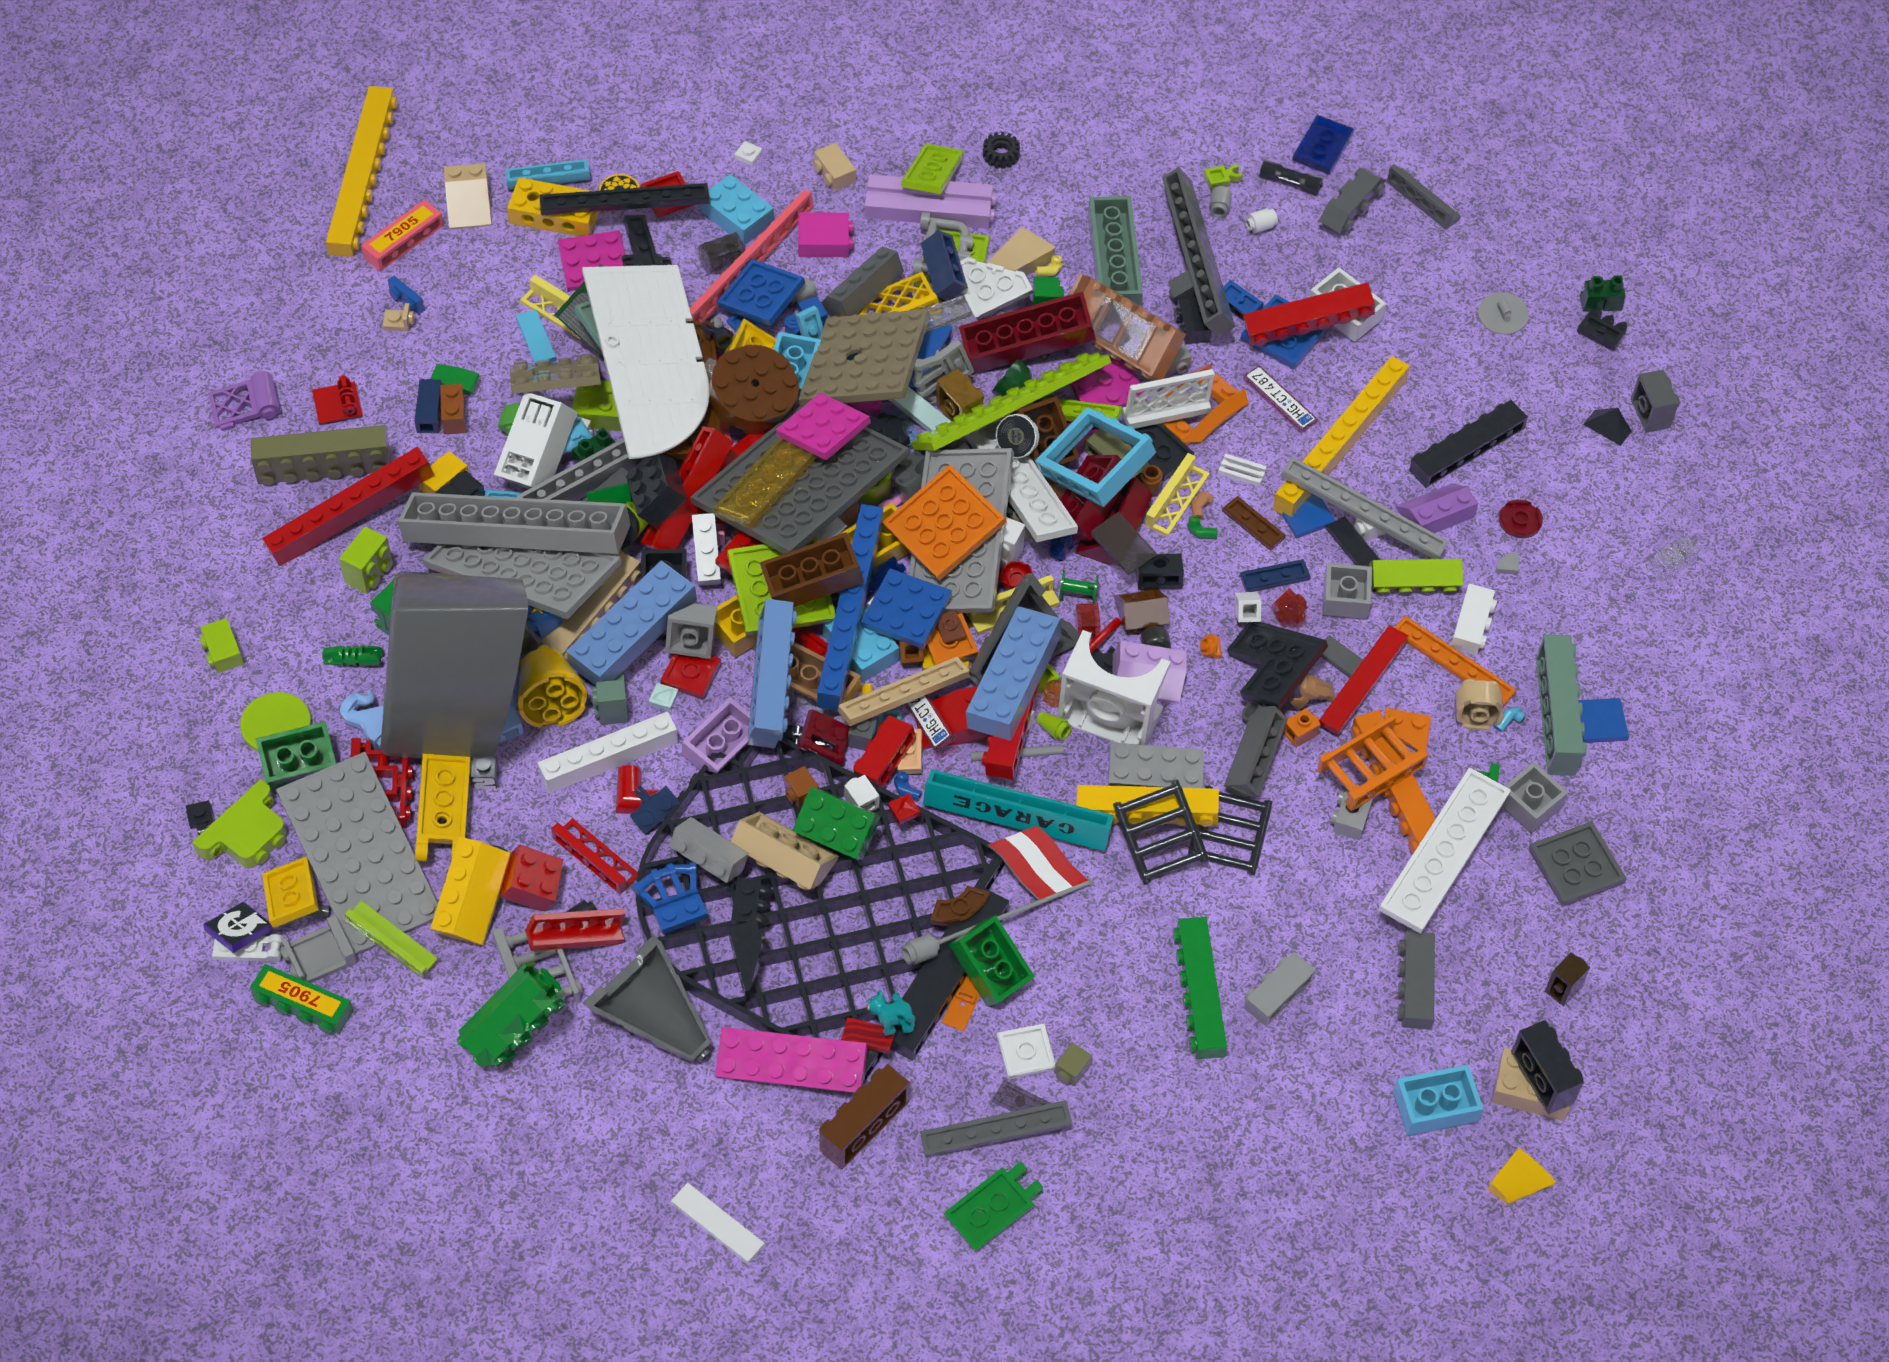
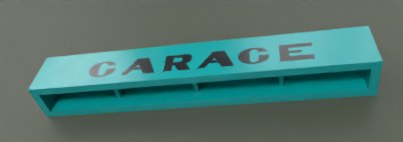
M934 769L931 770L927 779L923 805L966 815L1023 831L1038 826L1051 838L1103 851L1106 850L1114 815Z

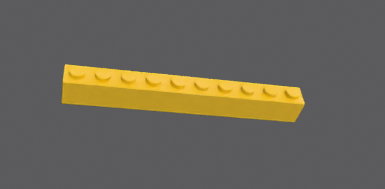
M368 87L326 239L328 255L353 257L355 250H359V234L364 232L363 219L368 217L369 212L367 204L372 202L373 191L371 189L372 186L377 184L376 171L381 169L380 156L385 154L384 141L389 139L390 131L388 126L393 124L394 114L392 111L397 109L398 99L394 96L393 88Z
M1391 356L1302 462L1328 476L1405 384L1410 365ZM1286 480L1275 493L1273 510L1280 514L1284 512L1292 517L1311 495V492Z

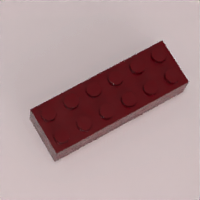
M1083 292L959 326L964 350L975 371L972 374L1014 363L1017 359L1022 361L1096 340Z

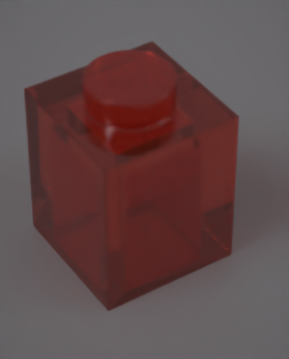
M1098 603L1076 604L1075 625L1079 635H1081L1083 630L1092 633V640L1100 633L1101 624Z

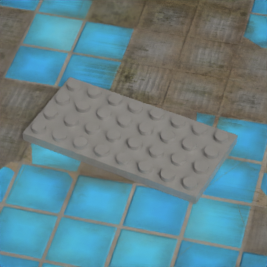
M1012 448L926 450L921 488L950 464L1006 519L1014 452ZM1005 524L940 581L913 554L911 555L909 575L952 590V596L943 613L952 610L956 611V613L994 612Z
M439 544L423 559L424 567L443 574L523 580L528 605L565 619H569L622 565L620 557L607 553Z
M365 752L276 789L331 910L336 915L354 955L378 946L345 920L347 910L349 908L353 910L360 900L404 933L433 921L438 903L418 861H415V855Z

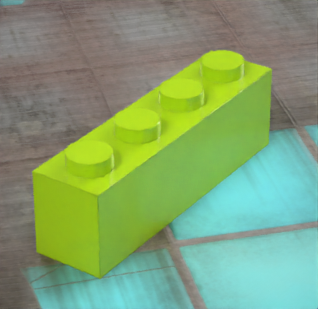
M1462 559L1373 560L1369 563V567H1372L1371 589H1376V593H1390V589H1399V593H1410L1412 589L1421 588V592L1424 593L1435 592L1434 588H1443V592H1456L1457 588L1463 586Z

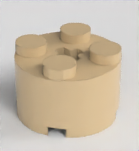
M1466 679L1462 682V686L1457 689L1455 694L1457 721L1463 723V727L1466 729L1488 730L1490 725L1496 723L1497 726L1503 719L1502 692L1498 682L1475 681L1473 679Z

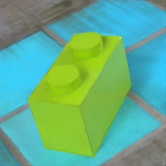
M227 618L200 627L203 634L199 636L203 650L208 648L209 654H206L210 667H215L217 674L244 665Z

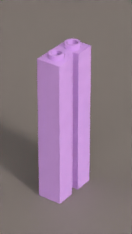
M869 174L865 200V218L920 223L922 212L930 213L932 218L955 220L972 228L989 229V222H994L995 209H991V206L996 204V194L992 193L993 185L949 181L942 194H935L901 187L903 177Z

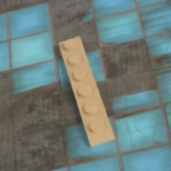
M955 657L838 705V712L849 726H852L969 677V669L958 657Z

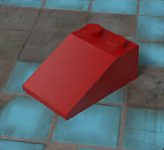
M978 686L957 689L929 702L949 734L948 737L936 746H934L915 716L917 729H922L923 733L922 749L988 739L989 734L967 728L966 710Z

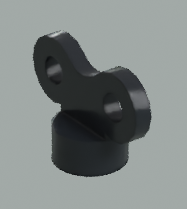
M705 322L701 325V329L705 333L713 335V341L717 347L726 348L731 344L734 334L725 327L717 328Z

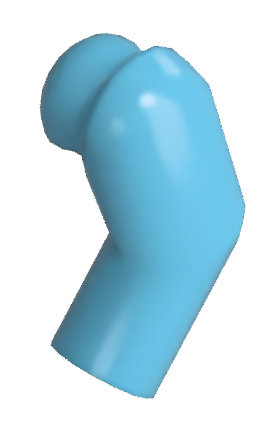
M1517 706L1507 709L1503 712V719L1500 724L1496 726V723H1494V726L1503 732L1512 719L1520 723L1526 716V713Z

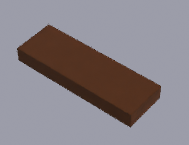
M1236 496L1222 508L1223 513L1270 551L1286 538L1283 532L1239 496Z

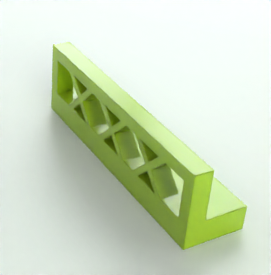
M362 900L353 910L349 908L345 913L346 922L419 977L423 978L438 961L436 956Z

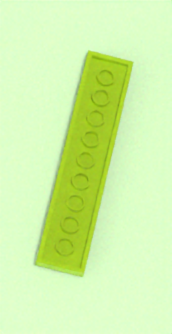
M1099 352L1088 355V353L1076 356L1075 361L1064 362L1059 365V369L1046 371L1037 380L1033 378L1025 381V386L1020 389L1019 387L1011 388L1006 391L1007 395L1003 397H993L989 399L988 404L977 405L971 408L972 412L968 414L962 413L953 417L954 421L950 423L938 424L935 426L936 430L932 432L925 431L918 434V439L911 442L913 449L935 451L1110 364L1109 355H1100Z

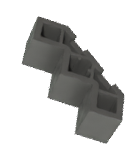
M1359 167L1355 172L1354 180H1348L1339 190L1337 199L1333 197L1328 202L1319 222L1339 233L1349 231L1354 224V216H1360L1368 210L1370 198H1376L1383 193L1386 187L1384 184L1386 179L1366 168Z

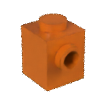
M1305 708L1287 719L1283 733L1293 746L1297 748L1318 735L1320 728L1319 719Z

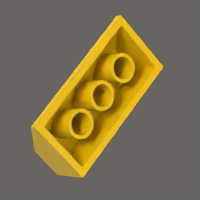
M459 837L430 929L441 936L484 946L512 854L480 841Z

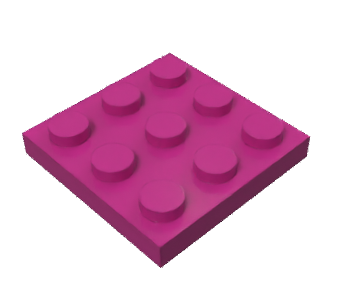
M620 230L557 240L568 292L576 291L585 281L582 272L583 267H598L600 264L604 267L623 266L621 257L625 255Z
M1109 355L1110 364L1070 383L1077 401L1122 406L1123 408L1127 405L1130 386L1140 384L1134 370L1125 365V360L1121 358L1119 361ZM1142 391V392H1137L1135 395H1136V396H1139V395H1141L1144 391Z
M820 392L776 429L778 437L827 460L871 422L870 416Z

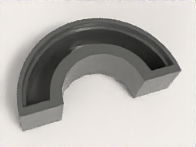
M955 440L937 450L968 449L966 441ZM914 450L894 470V480L903 504L921 489L926 450Z

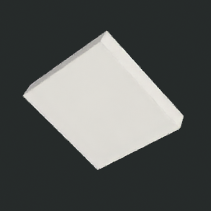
M1045 1024L997 1033L1008 1079L1055 1070V1061Z

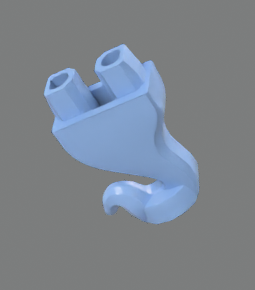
M368 690L367 695L361 693L350 694L340 707V713L344 721L351 726L361 729L365 733L366 740H371L374 750L381 749L383 706L357 711L360 706H368L374 702V693L372 690Z

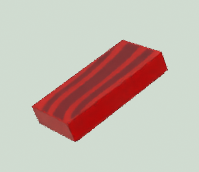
M847 1017L841 1040L867 1043L868 1049L889 1054L895 1033L885 1035L883 1025Z

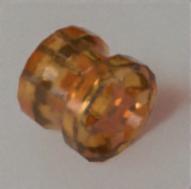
M1050 680L1045 684L1043 701L1049 707H1059L1062 681Z

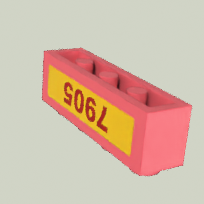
M423 200L403 216L398 217L389 226L383 228L375 236L366 240L361 245L363 258L377 270L382 271L443 227L442 213L429 202Z

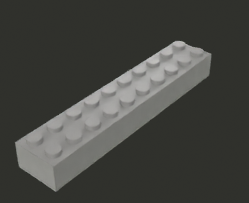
M415 492L411 493L398 520L403 542L619 554L631 525L627 506L623 503Z

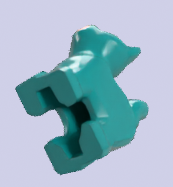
M878 990V994L871 997L867 1003V1010L874 1015H878L880 1023L884 1026V1034H894L896 1032L894 1025H901L903 1033L912 1032L915 1026V1016L912 1014L911 1006L900 997L899 993H894L892 995L893 1003L887 1004L883 992Z

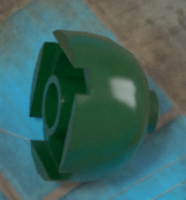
M1017 359L1006 371L1003 378L995 385L992 393L995 396L1003 397L1007 395L1006 391L1011 388L1019 387L1020 389L1024 387V382L1032 379L1030 369L1026 364Z

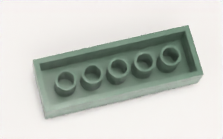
M1131 196L1089 197L1088 219L1095 280L1141 306L1143 291ZM1112 304L1109 311L1123 309L1115 304Z
M1544 634L1536 656L1548 775L1575 776L1578 768L1582 766V757L1586 756L1587 752L1586 742L1582 740L1585 726L1584 722L1580 721L1582 703L1578 702L1580 683H1576V677L1578 676V664L1574 663L1576 645L1572 644L1571 635Z

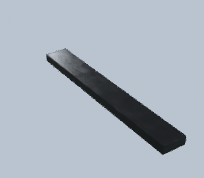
M708 183L540 195L541 215L709 204Z

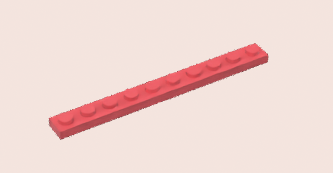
M804 190L771 222L770 226L746 248L740 257L710 285L708 290L690 307L692 321L704 322L718 308L717 301L749 261L754 259L762 262L798 225L799 212H810L814 208L810 191Z

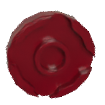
M1517 499L1507 502L1501 508L1498 521L1501 528L1507 534L1515 538L1524 539L1532 537L1539 532L1543 524V515L1537 506L1535 508L1531 505V502Z

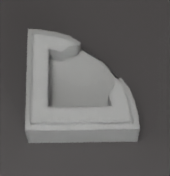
M1519 552L1503 556L1497 564L1495 573L1518 575Z

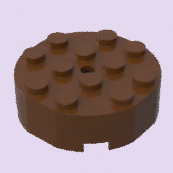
M745 345L724 353L716 362L709 383V401L717 417L728 427L733 425L743 429L746 434H761L770 431L779 422L786 419L794 409L799 392V381L790 362L779 352L761 345Z

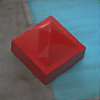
M910 794L888 803V807L899 825L920 816V810Z

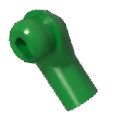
M1191 516L1189 518L1187 527L1197 538L1217 539V528L1203 527L1198 516Z

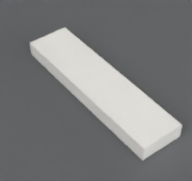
M689 1183L671 1200V1204L745 1263L749 1264L764 1248L765 1243Z

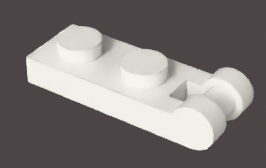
M278 934L262 936L234 953L215 939L212 958L213 960L280 962L281 952L279 950L283 946L281 939L284 937ZM264 946H270V950L264 951Z

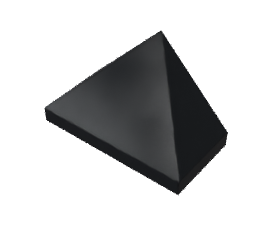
M1618 407L1594 410L1583 424L1619 446L1632 433Z

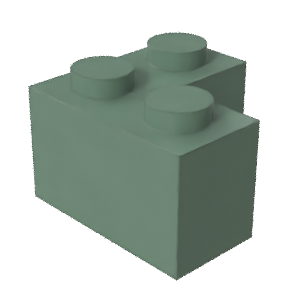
M623 672L613 681L596 682V685L593 684L592 696L595 718L600 717V724L627 723L628 713Z

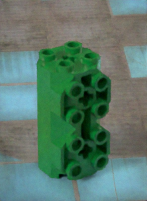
M533 961L524 963L458 1030L460 1035L457 1038L458 1044L464 1049L469 1050L477 1065L481 1067L485 1065L495 1066L497 1068L503 1063L505 1065L516 1057L515 1051L520 1046L522 1048L525 1047L533 1039L530 1034L536 1029L538 1031L543 1029L550 1022L548 1020L553 1012L557 1014L566 1006V1003L563 1001L565 998L564 993L559 994V991L562 989L561 985L546 969L542 967L540 970L534 968L537 964Z

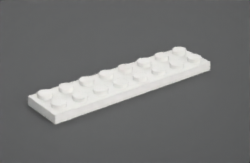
M1004 418L997 419L965 435L973 449H998L996 431L999 423ZM1028 455L1021 458H1013L1008 501L1034 540L1040 542L1076 534L1078 530L1077 524L1031 457Z
M1469 767L1379 907V911L1421 934L1508 798L1511 790Z

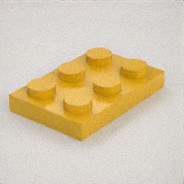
M307 856L262 874L269 922L273 928L319 910L312 868Z

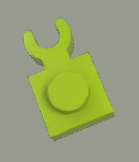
M1224 165L1204 169L1203 174L1210 190L1218 186H1230V181L1239 182L1243 176L1242 173L1236 174L1239 170V165H1232L1229 169H1225Z

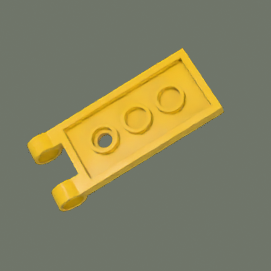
M423 754L415 861L427 862L428 843L452 844V861L458 838H465L470 757ZM440 818H444L446 820V823L439 824L437 820Z

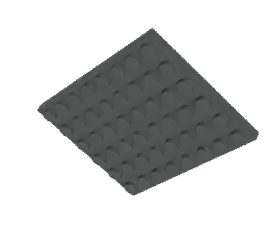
M799 406L786 419L779 422L690 497L691 504L708 513H713L715 517L785 554L802 548L908 457L910 455L909 448L865 427L830 458L824 460L777 436L776 429L803 407Z

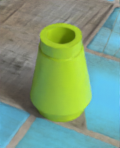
M1044 711L1038 715L1036 723L1055 740H1065L1072 729L1067 719Z

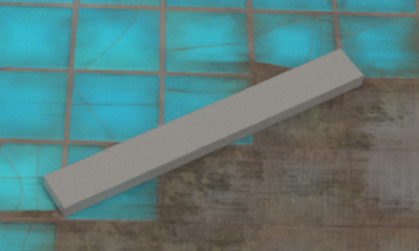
M1294 457L1290 458L1281 474V477L1433 559L1440 558L1449 542Z

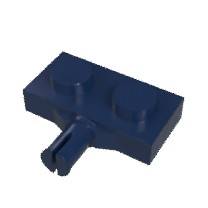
M639 785L638 789L636 788L633 792L642 800V803L630 817L646 834L663 820L675 805H680L681 803L667 785L651 795L646 792L642 785Z

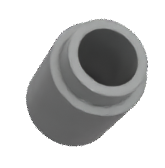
M1218 186L1212 190L1209 209L1213 216L1222 218L1229 212L1232 199V191L1225 186Z
M804 278L805 284L791 300L790 305H797L799 302L815 297L817 288L813 280L810 281L808 278Z

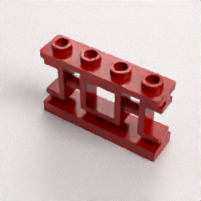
M351 738L350 758L365 752L369 761H378V766H372L377 777H393L392 790H384L388 801H398L399 792H401L400 815H398L396 806L391 807L402 829H407V821L412 820L411 806H408V800L413 799L412 786H409V780L414 778L413 765L410 766V759L414 758L402 757V774H400L398 765L387 766V761L400 760V757L387 756L381 750H373L371 740H366V743H362L361 738Z

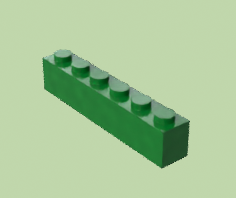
M1207 917L1178 919L1177 927L1173 928L1174 943L1178 942L1179 949L1176 950L1177 964H1182V971H1179V980L1181 986L1185 985L1186 993H1183L1182 998L1184 1008L1188 1007L1189 1015H1186L1187 1030H1192V1037H1189L1190 1051H1195L1196 1059L1222 1058L1226 1055L1227 1042Z

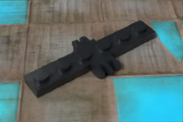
M624 215L623 222L633 254L621 257L623 266L673 265L670 257H662L661 254H656L645 215Z

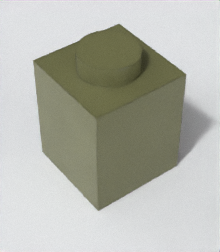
M1072 1042L1055 1063L1054 1074L1063 1084L1069 1083L1075 1087L1091 1066L1093 1055Z

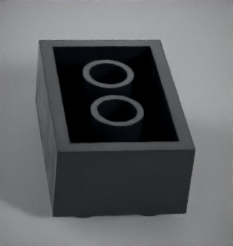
M665 452L643 458L626 475L637 516L655 528H658L687 500L676 461Z
M1543 1020L1520 1030L1511 1054L1548 1115L1574 1104L1584 1084V1078L1581 1071L1575 1068L1571 1062L1568 1050L1562 1047L1558 1041L1555 1029L1550 1027L1546 1020Z

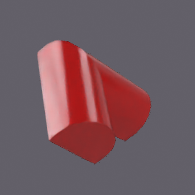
M623 765L618 768L616 814H632L642 803V800L633 792L641 785L642 774L641 769L635 765ZM645 789L649 795L657 793L659 791Z

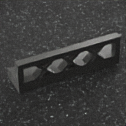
M1395 164L1390 166L1387 183L1442 228L1447 230L1460 220V214L1403 168L1400 169Z

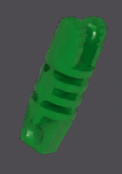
M378 646L323 648V663L337 666H345V664L347 666H358V664L360 666H377L381 663L380 657L383 655V648Z

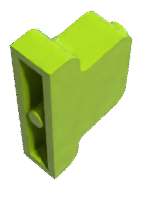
M262 779L257 781L192 841L195 853L205 860H210L225 852L245 868H254L258 864H263L268 859L269 853L275 848H280L285 843L287 836L283 819L269 809L274 803L270 786Z

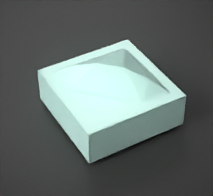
M657 683L649 699V705L671 711L679 690Z

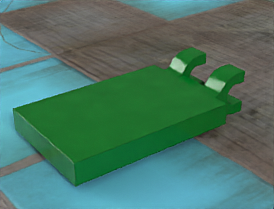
M1022 1161L1017 1163L1008 1172L1003 1167L943 1213L945 1218L975 1253L1035 1208L1032 1200H1035L1044 1193L1042 1191L1043 1186L1038 1180H1035L1026 1189L1018 1182L1028 1175L1026 1172L1027 1167Z

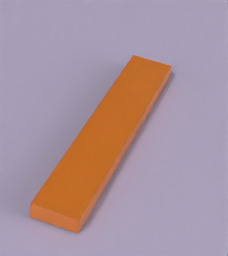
M1404 616L1394 627L1409 635L1406 642L1408 645L1462 681L1473 679L1475 681L1498 682L1502 692L1503 708L1516 694L1517 690L1407 616Z

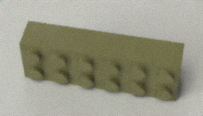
M385 425L250 438L251 461L258 485L269 486L279 482L294 483L299 480L316 481L319 478L329 477L338 479L341 476L350 475L360 477L363 474L373 473L391 462V452Z

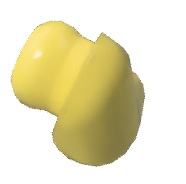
M1054 255L1051 257V262L1048 266H1036V277H1053L1057 275L1063 267L1062 257Z

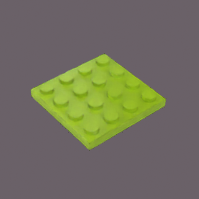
M815 536L805 546L817 543V536ZM767 544L729 549L727 551L746 636L757 634L759 615L766 598L772 599L760 562L783 554ZM831 594L793 607V611H796L797 615L795 625L792 628L834 621L835 610Z

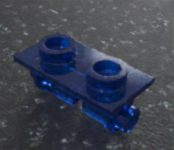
M895 556L872 570L867 597L878 591L889 569L901 573L906 571L904 564H898Z

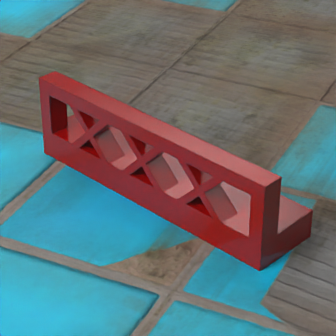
M573 818L564 826L557 822L551 828L552 838L618 894L621 895L637 880L638 872ZM572 827L576 828L580 832V839L576 838L568 830ZM584 843H594L596 845V853ZM600 857H611L613 859V867ZM617 871H627L632 876L626 881V878Z
M624 908L533 914L525 929L531 951L619 945L624 941L620 924L626 913Z

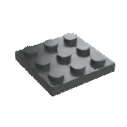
M1592 821L1531 843L1528 848L1562 907L1624 884L1627 879Z

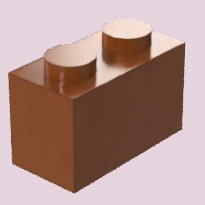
M440 385L441 422L444 435L466 433L463 385Z

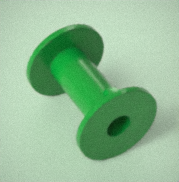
M1063 570L1059 599L1062 598L1063 592L1093 596L1092 604H1095L1099 575L1096 576V582L1093 583L1066 579V570Z

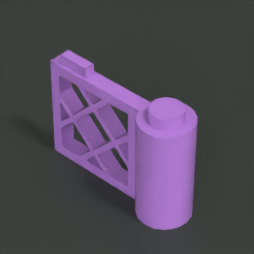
M267 371L253 374L250 380L208 392L216 428H221L222 431L234 428V424L257 417L273 419L280 412L273 378ZM248 388V392L243 398L236 396L240 390ZM223 395L227 397L223 404L215 402V397ZM233 399L240 402L235 410L228 407ZM245 405L252 407L251 412L244 414L240 412ZM224 411L231 413L228 419L219 420V416Z

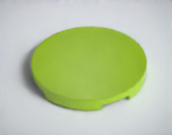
M284 692L268 693L256 698L246 707L240 720V730L243 739L256 752H258L256 738L311 725V716L306 704L297 696Z

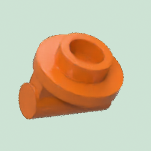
M1208 634L1201 640L1200 651L1202 655L1211 656L1213 659L1222 658L1220 638L1218 636Z

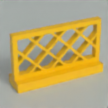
M920 272L887 286L857 315H865L869 308L877 309L875 313L928 309L931 318L942 313L936 294L932 291L923 272ZM922 281L919 288L911 286L915 282ZM902 290L900 296L892 295L894 291ZM908 292L916 293L913 298L905 297ZM921 294L928 295V296H925V297L919 299V297L921 296ZM875 299H883L880 304L873 303ZM888 300L896 301L893 307L886 305ZM902 302H903V303H908V304H906V305H904V306H902V307H899Z

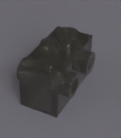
M737 232L698 245L699 262L707 275L729 268L745 251V245Z

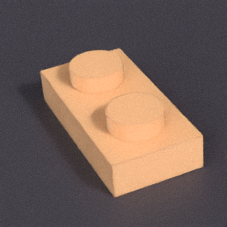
M914 729L916 739L899 763L898 772L904 771L907 774L922 773V729Z

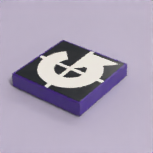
M244 901L203 924L204 931L232 953L273 930L270 922Z

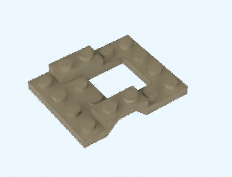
M581 354L580 358H575L576 360L572 361L571 358L567 357L560 358L558 362L550 363V360H539L537 364L533 365L526 360L515 361L514 365H510L511 393L600 385L597 356L593 357V354Z

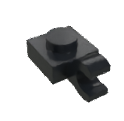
M210 801L186 805L190 829L197 828L198 835H200L208 828L207 825H211L214 822Z

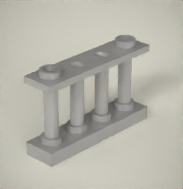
M502 927L492 930L494 941L508 979L524 963L536 961L557 953L561 965L549 968L547 971L553 977L565 974L569 985L561 987L562 989L559 991V994L564 993V996L572 994L576 1004L581 1002L579 994L583 993L580 981L579 979L574 980L563 949L538 950L518 957L517 955L512 956L510 949L513 948V945L528 941L525 931L509 936V934L504 935Z

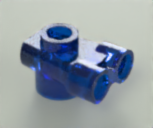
M1074 534L1051 539V545L1048 548L1050 556L1060 562L1064 561L1067 553L1074 547Z

